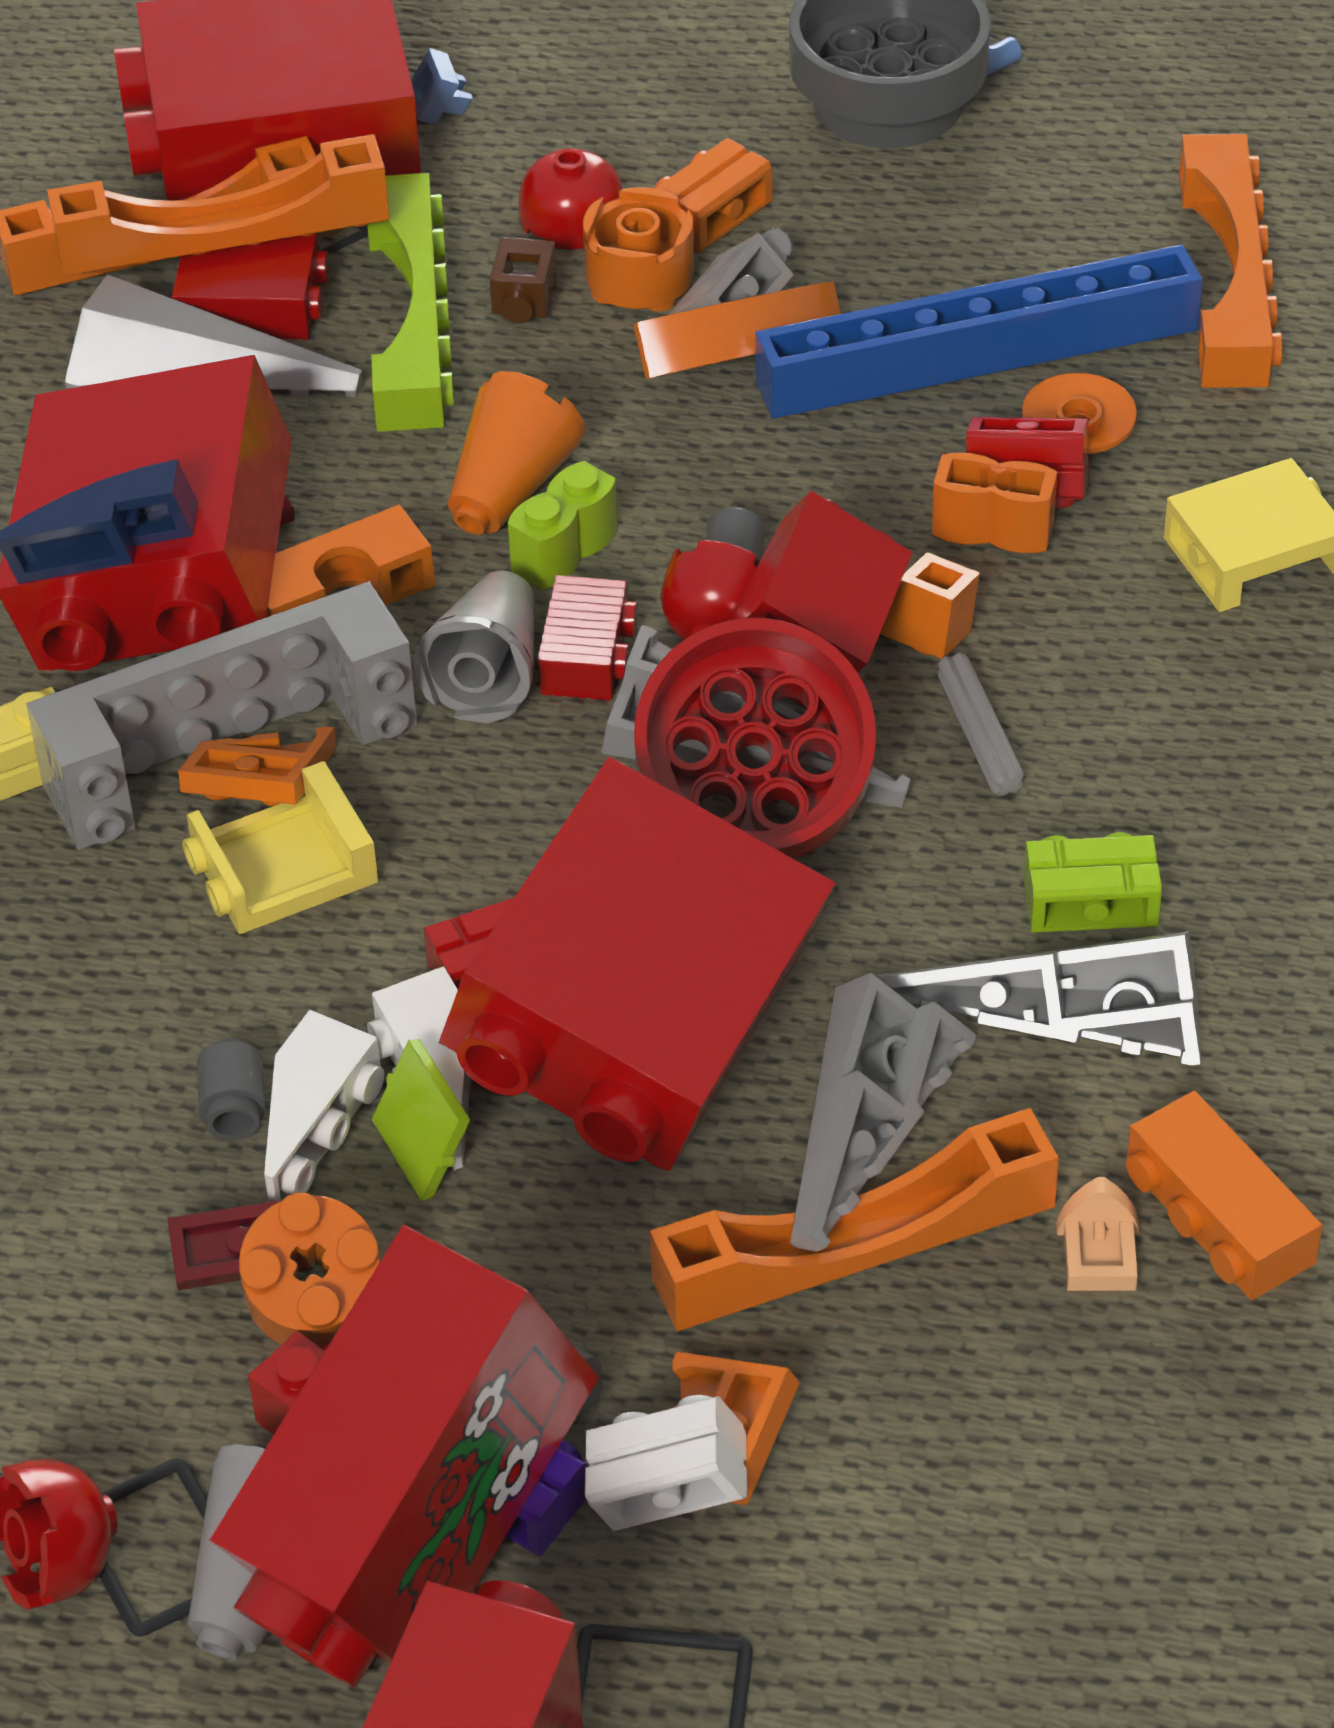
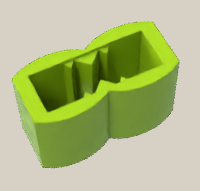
M586 461L578 462L558 473L550 482L547 492L535 495L520 504L508 520L511 572L521 576L540 590H546L554 587L556 575L570 576L577 568L580 558L590 556L609 544L618 528L616 478Z

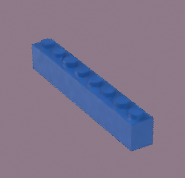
M1178 245L755 331L756 385L771 418L774 419L1198 331L1203 279L1185 247Z

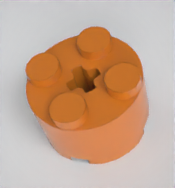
M646 187L619 190V199L604 204L602 197L588 208L583 219L585 275L593 299L599 303L612 304L629 309L665 311L672 308L676 304V299L689 289L694 279L693 216L689 209L686 213L680 208L679 199L671 193Z
M305 1192L288 1195L281 1202L264 1211L255 1220L248 1230L241 1247L239 1269L243 1295L254 1323L266 1336L281 1345L297 1331L319 1347L323 1344L329 1345L380 1263L378 1243L365 1220L348 1205L333 1198L310 1195ZM314 1264L322 1267L323 1278L311 1274L305 1282L299 1280V1268L310 1269Z

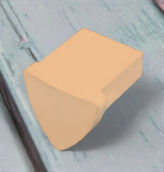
M1097 1177L1082 1186L1069 1198L1056 1220L1057 1235H1064L1067 1291H1136L1138 1276L1134 1235L1140 1234L1137 1213L1128 1196L1117 1185L1105 1177Z

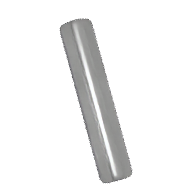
M957 653L952 657L944 656L938 663L940 668L938 678L991 791L997 796H1004L1009 792H1019L1023 787L1021 781L1024 776L1023 770L969 658L962 653Z

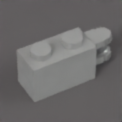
M772 228L762 235L757 233L718 255L669 315L781 291L794 275L785 265L787 257L793 251L791 249L793 245L790 242L788 233L786 234L779 230V228Z

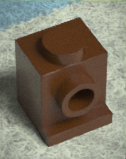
M501 237L489 279L492 314H502L504 318L514 323L526 322L531 317L546 318L553 289L556 288L557 284L555 241ZM513 261L538 263L536 273L514 271Z

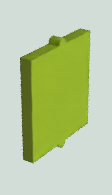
M420 1039L408 1040L394 1072L387 1075V1087L372 1117V1121L419 1199L424 1201L434 1197L447 1167L454 1166V1153L470 1122V1118Z

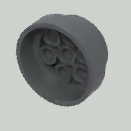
M796 0L789 19L790 73L799 91L813 103V108L819 121L829 131L842 139L876 148H902L922 144L948 131L959 119L964 104L970 101L983 86L989 70L990 14L983 0Z

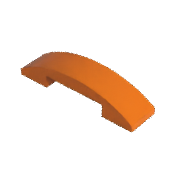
M834 281L666 315L633 323L645 379L755 355V331L839 315L841 312Z

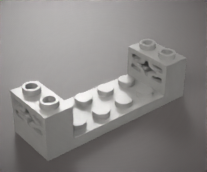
M370 581L26 703L42 785L77 850L96 843L111 842L121 834L135 829L126 774L141 773L151 765L184 753H192L202 741L226 739L242 732L250 733L258 730L264 724L297 712L311 711L318 705L330 700H334L361 745L381 738L389 739L396 737L404 730L417 726L409 641Z

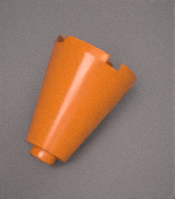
M499 371L494 373L488 382L485 380L479 388L448 499V508L453 515V520L464 531L474 535H481L484 532H497L509 520L513 511L529 499L579 447L580 441L585 434L582 416L574 404L565 396L561 403L558 404L555 400L544 394L549 385L543 381L519 372Z

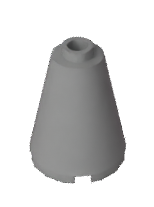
M494 571L487 574L421 636L413 657L415 680L425 698L434 706L439 701L446 707L456 710L453 715L454 718L481 723H491L505 719L518 709V706L529 694L534 674L535 596L531 586L524 578L509 571Z
M239 1444L222 1446L212 1466L187 1624L190 1630L198 1635L196 1645L214 1656L228 1660H236L240 1651L245 1653L255 1652L269 1632L233 1608L253 1574L210 1541L216 1528L265 1450L260 1447Z

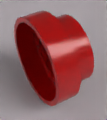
M742 618L720 622L706 627L680 642L661 660L649 677L637 706L634 724L636 769L642 775L698 806L711 795L720 794L728 797L734 803L735 808L728 816L721 819L795 859L810 853L832 839L852 818L865 795L871 777L876 747V723L871 699L862 679L849 660L836 647L814 632L792 623L768 618ZM730 691L741 696L745 704L737 712L728 714L716 710L712 706L711 700L721 692ZM793 697L799 699L806 706L807 711L799 718L785 719L774 711L773 705L782 698ZM686 740H697L708 748L709 753L699 762L688 763L678 758L674 751L680 743ZM747 746H759L769 753L771 760L761 768L752 769L742 765L736 756ZM818 751L826 754L831 759L833 766L823 774H811L801 767L799 760L806 753ZM783 800L794 806L797 816L788 823L776 824L764 816L763 809L772 801Z

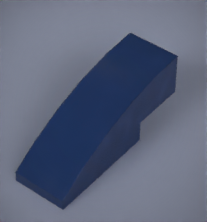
M178 459L140 467L80 488L28 513L0 531V549L18 584L132 564L136 546L193 536L198 502Z

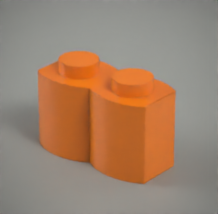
M972 453L943 454L933 486L932 534L940 539L958 544L976 545L991 543L998 548L1016 553H1041L1047 551L1054 526L1057 471L1033 462L1010 461L998 463L988 457Z

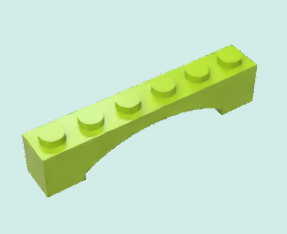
M429 173L388 175L385 177L390 220L367 224L370 251L381 250L391 259L405 278L412 297L406 319L393 342L383 354H371L377 432L442 428L444 427L443 407L454 406L452 372L441 373V369H452L450 335L439 336V333L450 332L448 299L437 300V297L448 296L446 263L435 264V262L446 261L444 229H433V227H444L442 194L431 195Z

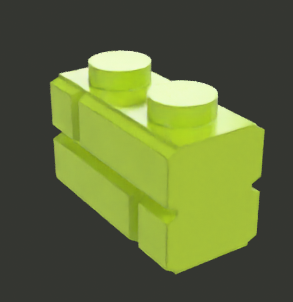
M1117 832L1109 834L1104 838L1069 839L1064 836L1054 835L1046 837L1041 841L1025 842L1023 877L1031 933L1158 927L1162 885L1153 835L1132 836L1128 833Z

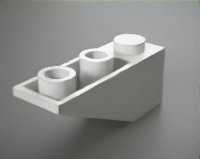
M445 967L437 968L373 992L375 1020L367 1023V1029L369 1034L378 1039L380 1059L390 1056L396 1066L408 1040L420 1039L468 1115L471 1078L459 1064L456 1052L438 1043L458 991ZM466 1130L454 1153L455 1163L452 1167L453 1170L463 1167Z
M309 1010L275 1054L264 1171L269 1202L283 1200L293 1193H306L313 1182L316 1166L328 1149L335 1151L344 1142L349 1131L350 1119L362 1103L370 1104L379 1094L384 1081V1069L380 1064L377 1037Z

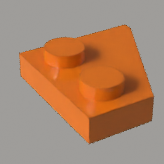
M316 727V737L312 742L280 745L278 732L253 735L244 739L227 738L202 741L178 770L180 792L201 794L211 800L238 798L261 801L268 806H275L281 803L296 805L305 793L302 769L323 761L327 763L337 747L335 727Z
M676 1351L672 1365L673 1372L680 1379L681 1400L692 1395H705L712 1398L719 1396L743 1424L746 1431L747 1460L744 1461V1465L747 1469V1498L729 1503L748 1505L800 1382L791 1370L786 1367Z

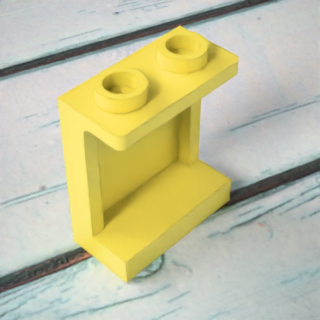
M1293 458L1167 497L1164 539L1219 612L1240 606L1243 582L1319 557L1334 574V510L1321 495L1316 481L1311 477H1307Z
M325 761L302 769L305 795L301 797L296 805L281 803L212 829L208 827L199 810L186 814L190 837L182 840V846L187 862L194 875L205 873L209 880L205 882L206 891L216 915L221 917L228 914L239 934L378 883L374 842Z

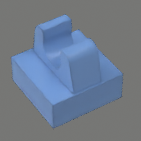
M429 48L411 83L415 96L417 119L433 124L438 123L443 112L456 115L463 114L473 97L470 93L462 91L466 80L463 76L454 72L448 54Z

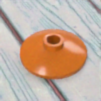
M1066 373L1047 378L1028 392L1022 406V418L1088 419V454L1109 450L1125 441L1132 433L1137 417L1135 402L1126 389L1108 378L1089 373Z

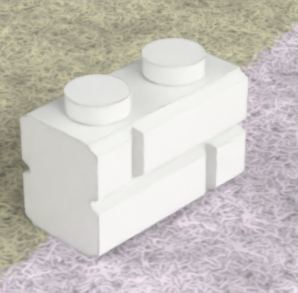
M705 1395L688 1396L680 1400L677 1407L652 1414L642 1412L623 1413L614 1419L613 1424L586 1431V1460L589 1467L586 1468L585 1497L588 1500V1504L613 1531L747 1498V1469L744 1465V1461L747 1460L746 1431L741 1421L719 1396L714 1398Z

